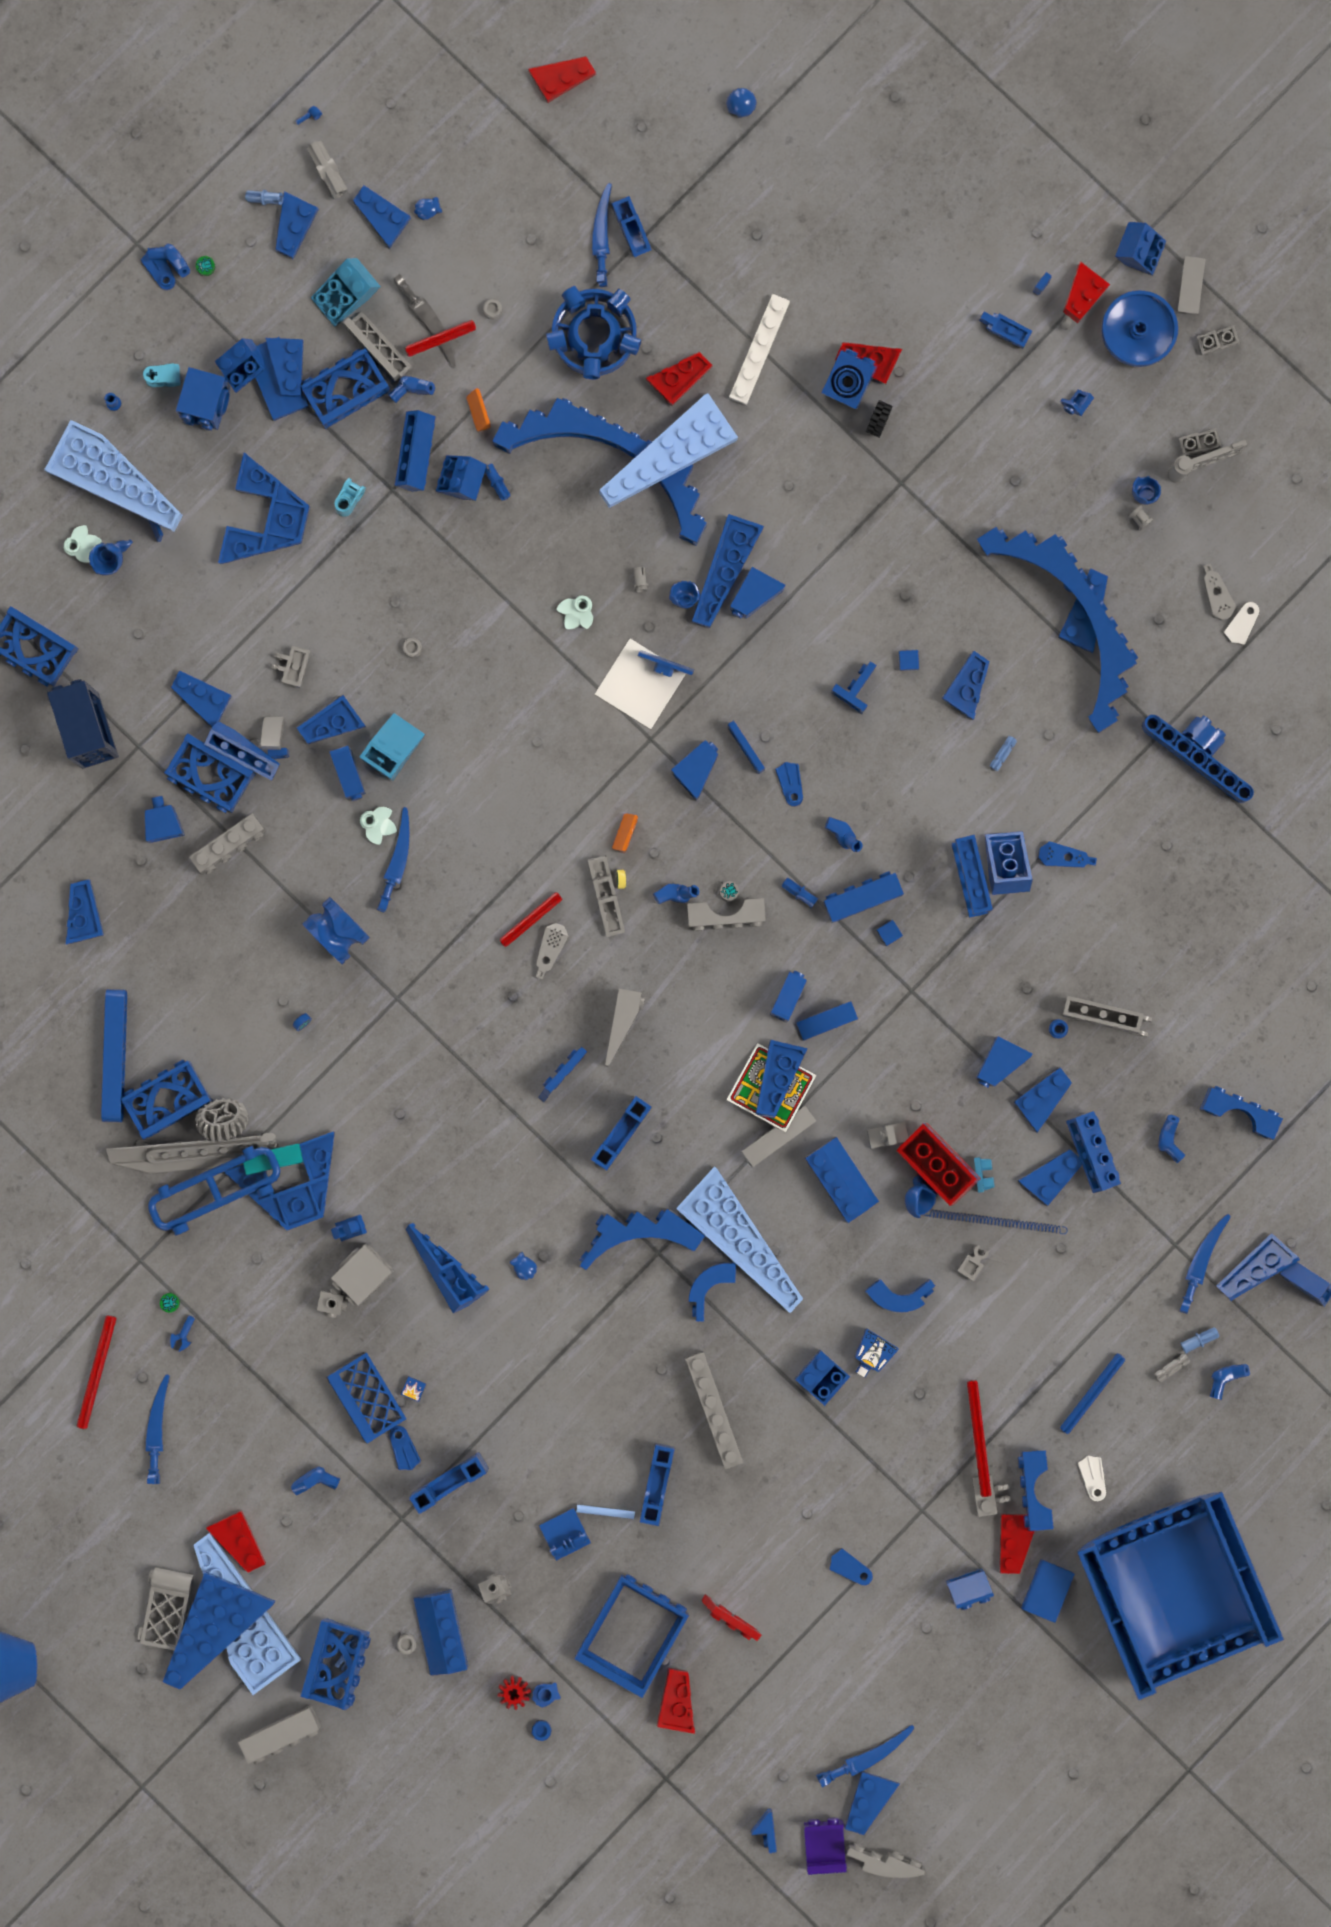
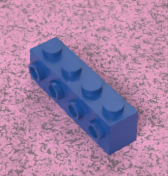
M420 410L406 411L395 486L411 492L424 491L436 416Z
M889 871L879 875L880 879L873 881L871 878L861 882L862 886L855 888L853 885L843 889L845 893L837 895L835 892L826 896L827 900H824L823 904L831 924L903 896L904 893L896 873L891 874Z
M1092 1111L1067 1120L1066 1123L1092 1192H1101L1121 1184L1119 1173L1114 1166L1112 1154L1108 1150L1106 1138L1101 1131L1099 1119L1095 1112Z

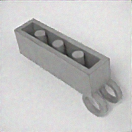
M1067 996L1063 1013L1064 1017L1126 1031L1143 1037H1148L1149 1033L1140 1031L1142 1021L1152 1022L1153 1019L1144 1016L1142 1013Z

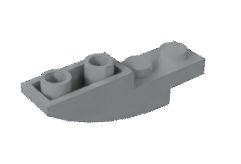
M848 1843L846 1848V1854L862 1861L861 1869L871 1874L890 1878H910L921 1876L925 1873V1869L920 1861L915 1859L909 1861L904 1858L903 1854L893 1851V1853L887 1851L884 1859L882 1854L876 1851L870 1853L865 1850V1847L854 1843V1845Z

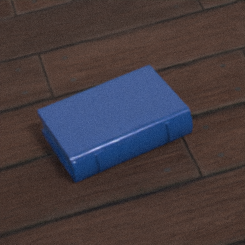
M1040 1559L1021 1609L1056 1623L1075 1574Z

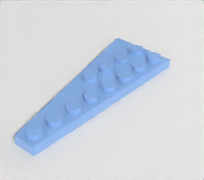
M707 393L600 489L599 494L607 506L611 508L737 441L738 436Z
M714 1166L676 1209L791 1313L803 1300L802 1296L718 1169Z

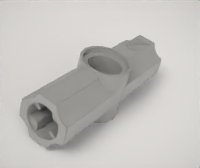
M321 141L310 144L307 150L316 165L315 168L323 182L325 181L334 199L341 198L348 192V189L339 174V169L333 158H330Z

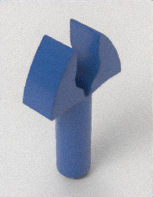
M193 1316L187 1317L180 1334H171V1348H174L176 1341L182 1338V1346L178 1352L186 1349L192 1343L187 1340V1335L195 1320Z

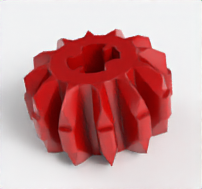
M511 1676V1682L505 1678L503 1680L505 1685H499L498 1687L502 1691L497 1694L498 1697H504L500 1703L508 1702L507 1709L510 1708L511 1704H514V1710H517L518 1703L521 1707H524L525 1703L523 1700L529 1701L530 1699L525 1694H529L531 1689H524L528 1682L526 1681L521 1684L522 1677L515 1681V1677ZM517 1689V1694L519 1695L512 1697L509 1690Z

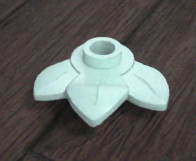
M83 525L73 530L72 536L65 540L63 547L68 555L76 556L80 562L90 563L89 554L92 548L100 544L102 540L95 535H89L87 526ZM76 544V549L71 550V545Z
M579 596L575 600L565 599L557 607L558 612L566 615L564 623L567 630L575 629L580 624L585 629H588L593 623V615L591 613L592 602L586 596ZM585 603L586 607L584 609H581L579 607V604Z
M378 807L374 811H366L360 817V824L366 829V837L377 845L381 844L382 835H391L397 831L394 823L388 819L392 814V810L387 807ZM367 818H373V823L367 824Z

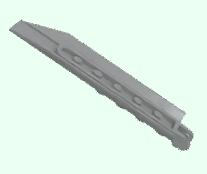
M265 1133L262 1136L229 1138V1141L224 1139L221 1142L219 1140L214 1142L212 1140L110 1148L107 1149L110 1164L152 1174L214 1168L243 1155L242 1150L253 1146L254 1149L266 1147L272 1150L278 1148V1143L275 1142L277 1140L275 1134Z

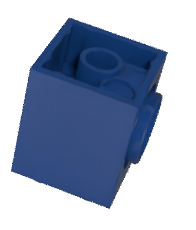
M846 349V351H840L821 393L854 409H858L878 366L874 365V360L867 357L861 359L857 357V352ZM847 376L853 379L851 387L846 386L844 383V379Z
M188 367L176 412L181 420H183V423L194 426L195 423L209 431H212V429L218 430L221 418L227 410L231 387L226 377Z

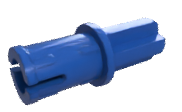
M494 464L487 465L489 469L486 467L485 474L491 482L490 486L494 487L502 501L507 500L511 494L503 482L504 478L500 477Z
M787 878L782 884V887L793 894L796 900L797 898L810 908L818 900V898L805 890L804 886L802 888L790 878Z

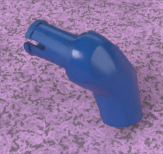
M166 243L164 247L148 248L149 260H168L182 278L190 273V268L185 259L172 244Z
M403 376L399 379V384L388 396L397 403L407 392L419 395H433L435 385L431 381Z
M828 817L825 829L835 834L840 846L845 849L850 848L853 852H859L863 844L856 839L850 826L844 821Z
M667 884L653 893V897L658 904L669 900L677 903H686L690 898L697 897L700 891L696 885L686 887L679 884Z
M1168 1115L1160 1132L1158 1148L1161 1152H1166L1178 1163L1185 1157V1154L1174 1144L1179 1117Z
M1247 1364L1232 1365L1213 1372L1211 1377H1213L1214 1381L1210 1397L1222 1400L1225 1383L1249 1376V1366Z
M316 1467L298 1478L291 1485V1489L296 1496L317 1483H322L335 1490L340 1478L325 1472L324 1467Z

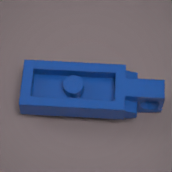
M983 312L979 320L987 325L986 329L1021 349L1024 348L1032 333V330L1000 313L999 315L994 313L992 316Z

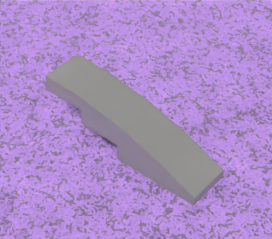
M605 855L588 859L606 936L625 933L607 857Z
M804 1106L796 1112L786 1132L775 1127L741 1151V1154L752 1168L804 1131L816 1120L807 1107Z

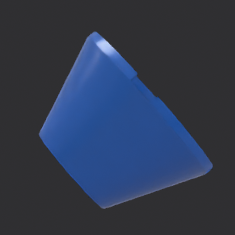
M0 1631V1703L35 1686L37 1655L33 1642Z

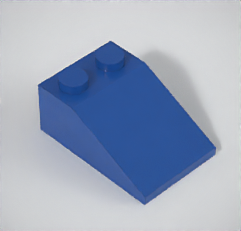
M1023 831L985 834L988 874L992 895L1030 892L1033 879Z

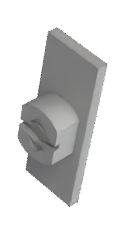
M1184 257L1177 312L1198 315L1206 259Z

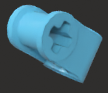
M180 365L149 366L145 368L143 377L150 387L181 385ZM152 374H155V375H156V376H154V380H151V379H150V377L152 376Z
M348 478L334 502L337 513L343 517L349 516L362 498L366 487H361ZM341 503L349 504L346 509L339 508Z

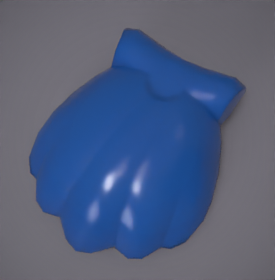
M439 198L418 200L415 204V214L422 220H427L437 213H442Z
M523 1252L509 1262L514 1267L517 1277L521 1280L532 1279L537 1272L535 1262L525 1257Z
M556 1682L551 1685L540 1684L533 1691L532 1700L540 1707H546L554 1700L561 1699Z

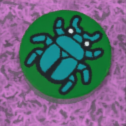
M202 256L196 261V269L200 275L210 276L215 271V263L209 256Z
M167 1293L160 1299V1307L167 1313L176 1311L180 1306V1299L174 1293Z

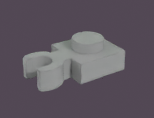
M979 1245L975 1246L973 1257L967 1254L957 1269L958 1272L972 1281L976 1279L984 1266L980 1263L981 1259H985L989 1253L985 1251L983 1255H979Z

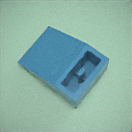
M347 258L314 293L311 299L330 322L337 326L367 302L381 286L358 258Z
M393 713L360 755V759L391 781H394L425 734Z

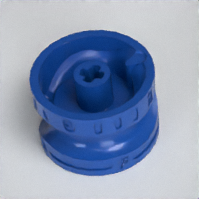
M329 897L322 904L324 913L312 914L302 924L343 965L351 957L349 955L350 946L354 943L363 945L370 937Z

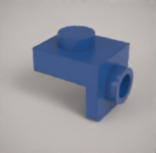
M1078 389L1071 400L1062 398L1060 402L1068 414L1082 416L1094 397L1091 393Z

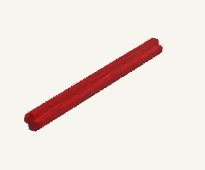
M107 1315L105 1317L77 1422V1427L81 1429H87L116 1323V1317Z
M974 1380L967 1382L980 1493L981 1497H990L992 1493L978 1382Z

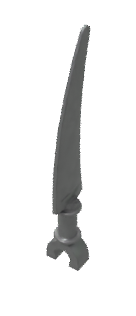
M400 273L395 276L393 282L401 289V292H404L410 300V304H412L409 308L422 320L430 332L435 335L445 331L437 315L424 297L418 299L419 296L412 292L409 284L406 283ZM448 341L440 346L451 367H455L453 351Z

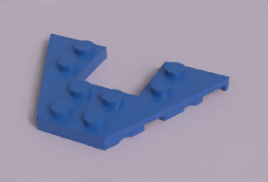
M243 453L235 490L271 498L272 500L264 534L226 526L218 560L219 564L302 544L310 506L305 501L300 499L246 453Z
M334 1131L300 1143L303 1162L310 1179L309 1182L276 1194L272 1192L263 1197H260L257 1191L249 1194L254 1201L263 1207L287 1231L324 1217L335 1136ZM244 1164L224 1171L242 1189L268 1177L267 1171L246 1175Z

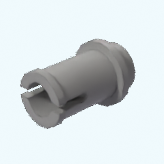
M634 568V589L639 593L646 592L649 584L646 583L645 568Z

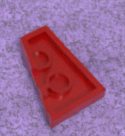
M1081 261L1078 264L1077 272L1063 313L1077 324L1110 285Z
M698 352L669 368L661 370V372L653 376L646 377V381L673 406L713 365Z
M243 1511L206 1527L247 1573L266 1564Z
M706 1594L701 1601L711 1611L710 1615L718 1621L723 1619L726 1621L725 1625L734 1631L736 1628L741 1631L740 1634L748 1640L753 1638L758 1641L762 1634L755 1627L737 1615L732 1616V1613L721 1604L717 1606L711 1597Z

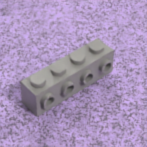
M252 813L189 858L201 874L204 875L206 873L208 875L221 862L224 864L229 861L234 853L237 851L240 853L248 847L247 844L261 839L266 830Z
M312 1705L241 1738L238 1744L247 1763L254 1762V1764L263 1761L265 1759L264 1756L270 1753L272 1756L283 1751L282 1747L288 1744L292 1747L300 1743V1739L305 1736L311 1738L317 1735L321 1724Z

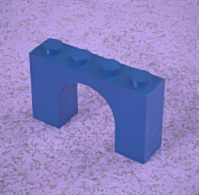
M635 1096L591 1160L607 1171L652 1107Z
M480 1452L417 1489L409 1498L418 1514H421L455 1489L485 1475L489 1467Z

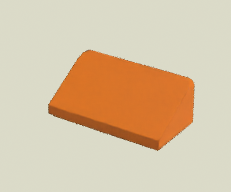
M476 388L467 395L466 399L476 430L480 432L490 429L491 425L480 390Z
M624 814L612 846L613 850L626 853L638 821L637 815Z

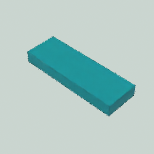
M299 1143L272 1149L280 1168L303 1163ZM263 1154L244 1162L246 1175L272 1170L267 1156Z

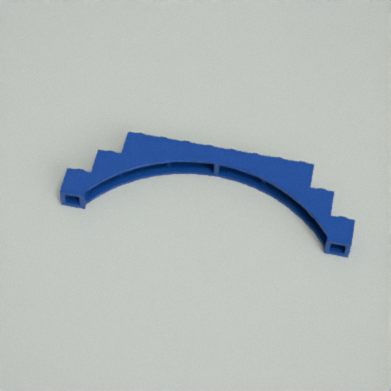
M557 398L547 418L539 410H535V412L529 410L520 429L510 421L508 423L502 421L492 442L493 446L511 454L513 449L541 439L576 437L602 442L635 458L652 441L647 440L646 442L640 439L638 434L634 432L628 433L616 423H613V425L607 423L606 419L600 415L595 417L589 414V410L580 406L577 408L572 405L571 401L562 398V400ZM690 465L659 483L667 493L678 517L681 529L679 538L697 546L707 522L704 521L705 518L698 514L691 515L700 498V493L690 485L685 486L693 470V465Z
M993 528L977 539L988 557L992 554L1004 555L1037 565L1060 580L1084 607L1097 637L1101 660L1098 698L1093 713L1088 717L1097 732H1102L1118 722L1116 717L1119 714L1115 707H1109V704L1128 693L1126 690L1129 687L1123 677L1119 679L1118 676L1137 665L1135 660L1138 659V656L1133 649L1129 650L1125 645L1128 641L1124 634H1118L1115 629L1118 626L1113 617L1108 618L1105 613L1108 610L1102 600L1098 602L1096 599L1097 591L1092 584L1088 586L1086 583L1087 575L1082 568L1078 570L1074 564L1078 561L1072 552L1068 554L1064 548L1067 544L1062 536L1057 537L1054 534L1036 546L1035 543L1038 541L1033 533L1028 534L1025 530L1006 543L1005 540L1008 537L1003 529Z

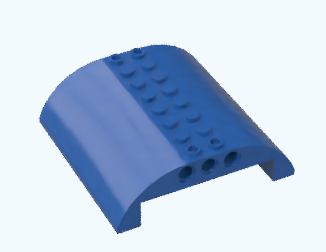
M1223 1492L1197 1496L1162 1508L1100 1535L1077 1551L1138 1700L1157 1693L1155 1688L1251 1647L1259 1644L1268 1647L1284 1640Z

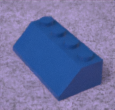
M837 1137L805 1157V1160L847 1223L879 1202Z
M452 1589L414 1598L430 1675H445L467 1670L469 1665Z

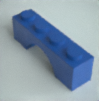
M1218 1086L1208 1088L1200 1110L1216 1117H1221L1231 1109L1241 1110L1250 1118L1253 1133L1269 1140L1275 1139L1283 1118L1278 1117V1112L1270 1109L1268 1111L1260 1109L1261 1105L1252 1101L1248 1104L1243 1101V1097L1232 1094V1096L1225 1094L1226 1090Z
M655 1443L640 1516L641 1523L659 1526L675 1450L673 1446Z
M1046 1450L1021 1452V1457H1018V1466L1022 1468L1023 1476H1020V1486L1024 1488L1025 1496H1022V1506L1026 1508L1027 1514L1024 1516V1526L1028 1527V1531L1054 1529L1052 1509L1041 1505L1034 1492L1037 1478L1048 1470Z

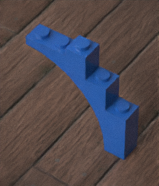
M669 1209L666 1211L661 1210L656 1217L657 1224L638 1211L635 1214L632 1212L625 1221L628 1223L627 1226L607 1213L606 1216L601 1215L595 1223L598 1226L596 1230L602 1235L600 1237L596 1235L591 1242L593 1248L590 1252H584L579 1259L582 1262L580 1266L587 1270L594 1260L608 1249L636 1238L652 1237L667 1239L695 1251L705 1235Z

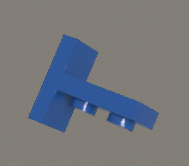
M871 661L868 665L864 664L858 672L860 674L858 680L853 679L848 686L849 692L836 684L831 693L863 714L868 705L856 698V696L877 665Z

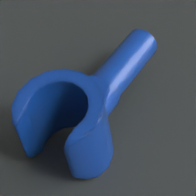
M312 106L306 115L296 120V123L299 125L311 116L317 120L322 116V112L316 106Z

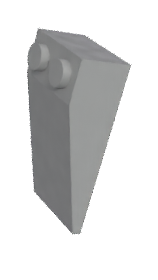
M619 989L605 1064L608 1067L613 1062L638 1016L639 1009L643 1010L645 998L642 997L641 992Z

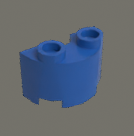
M1206 716L1196 717L1181 734L1213 756L1225 742L1224 737L1226 734L1219 728L1215 729L1211 725V720Z

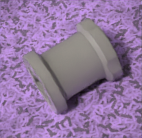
M1142 505L1128 516L1133 518L1139 525L1140 531L1154 520L1145 513Z

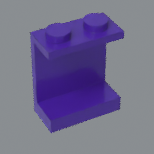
M828 1818L827 1821L820 1822L819 1819H810L807 1823H804L808 1875L847 1872L843 1820Z

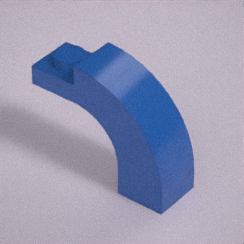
M736 1263L713 1265L705 1269L695 1279L690 1289L689 1302H696V1305H692V1317H696V1322H704V1299L708 1290L719 1283H735Z
M879 1279L868 1287L865 1292L876 1304L887 1310L909 1312L925 1305L921 1297L924 1296L926 1298L934 1292L932 1288L935 1287V1284L928 1279L912 1293L897 1295L891 1292L884 1282Z

